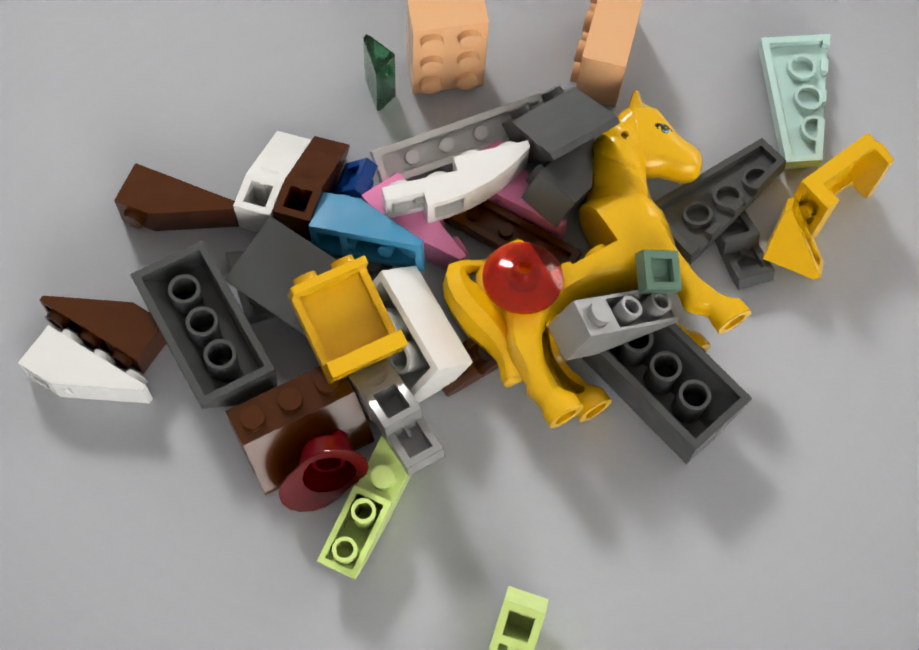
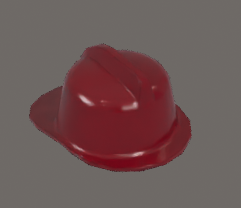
M338 430L332 435L319 436L310 440L302 449L299 466L280 485L279 497L281 503L288 509L298 512L315 511L328 506L367 474L369 468L367 459L354 451L347 434L342 430Z

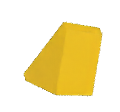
M792 197L785 204L767 243L763 259L814 280L821 277L824 261L796 197Z

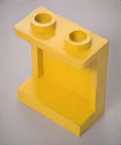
M869 133L803 179L793 195L798 201L813 238L820 233L839 202V199L835 196L847 186L852 185L864 198L869 197L894 162L887 148L882 143L877 142Z
M347 255L331 263L332 269L317 276L315 271H310L293 280L294 286L289 289L287 295L328 384L403 351L408 345L402 330L396 331L368 273L367 265L369 262L365 255L354 259L353 255Z

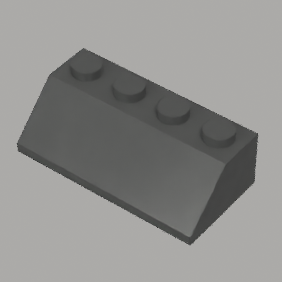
M200 241L130 274L201 409L239 405L278 386L276 370L204 241Z
M676 323L599 354L582 357L686 464L712 442L752 400V397Z

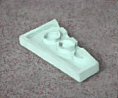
M830 34L764 37L759 41L758 50L779 154L786 159L785 169L819 167L823 160L825 119L823 117L827 98L825 85L829 66L827 54L830 45Z

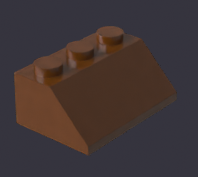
M320 366L226 410L230 425L265 495L280 488L285 478L299 466L304 445L316 437L332 435L336 431L342 430L347 434L354 451L374 442V437L347 376L328 384Z

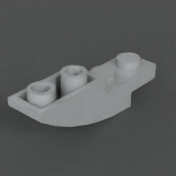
M386 359L347 376L360 405L370 421L373 420L408 476L445 456L443 446L423 417L422 408Z

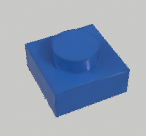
M369 158L346 163L333 190V194H344L350 197L361 198L362 194L372 188L374 183L373 177L378 165Z

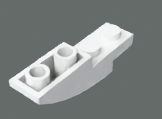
M528 140L517 143L508 141L495 148L482 151L468 150L459 156L453 157L452 172L437 171L429 174L426 178L412 181L398 180L389 186L382 187L384 214L389 218L424 211L427 224L452 217L481 204L505 188L527 166L530 150Z

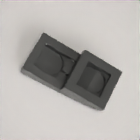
M745 210L715 240L722 260L738 290L773 281L775 269L771 263L763 259L764 252L759 246L760 233Z

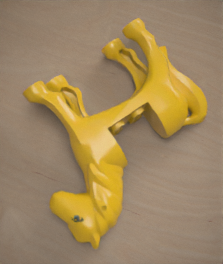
M638 90L633 91L628 108L617 115L620 124L600 134L592 146L594 154L592 188L586 197V203L579 209L581 227L591 248L586 253L585 258L574 264L571 262L561 264L550 276L531 247L523 240L515 239L492 252L487 259L456 261L448 264L443 292L444 300L452 319L470 339L485 349L497 362L504 387L510 388L524 381L527 396L538 405L543 419L550 428L558 427L574 416L580 422L587 421L604 411L612 403V400L601 386L588 384L569 368L560 353L548 325L574 300L634 290L638 286L635 254L639 251H678L682 290L677 292V295L680 298L682 307L688 313L708 317L718 334L726 333L735 328L751 314V310L741 299L718 293L697 276L677 249L663 211L651 199L647 179L660 178L678 184L691 183L700 175L703 157L696 147L680 137L658 109L643 104ZM476 273V279L474 282L469 278V276ZM676 323L705 352L711 347L710 343L701 333L688 330Z

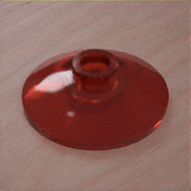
M513 242L499 247L488 257L483 268L482 282L488 297L500 308L516 314H533L548 308L558 298L563 285V272L556 257L547 249L529 242ZM525 268L530 272L524 274L520 273L517 269Z

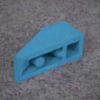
M323 192L308 226L312 244L327 254L342 257L353 255L354 259L365 255L369 262L401 268L416 265L419 271L424 272L426 262L423 240L360 198Z

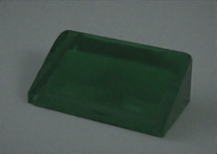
M366 34L363 37L365 80L376 110L381 111L396 96L395 54L373 37Z

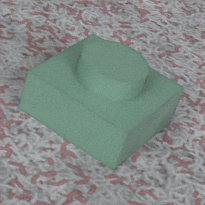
M641 250L635 254L639 293L674 294L682 290L678 251Z

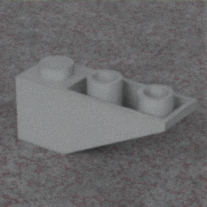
M639 290L574 300L548 325V328L564 360L567 361L599 354L675 324L680 319L667 294L639 293Z

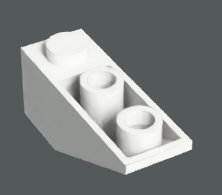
M280 131L274 134L246 173L233 204L240 228L259 232L270 216L274 218L273 208L285 178L311 139Z
M48 325L18 362L30 379L59 397L150 404L153 400L146 386L148 381L142 375L130 368L126 372L114 366L115 360L107 353L97 348L94 352H91L82 346L84 342L76 334L67 329L59 332Z

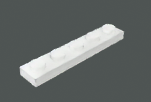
M543 92L370 151L372 161L378 165L376 172L380 183L397 172L406 180L453 163V157L459 156L465 151H481L500 139L504 142L510 141L502 126V123L511 119L509 112L529 102L531 107L542 102L541 94Z

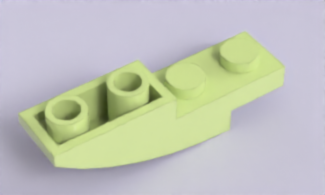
M381 435L368 461L369 468L367 474L360 478L357 486H353L317 559L318 563L354 580L357 579L376 546L411 475H407L383 435Z

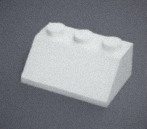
M415 265L382 270L373 280V283L396 331L401 329L408 342L403 351L386 358V360L402 379L417 403L454 382L473 361Z

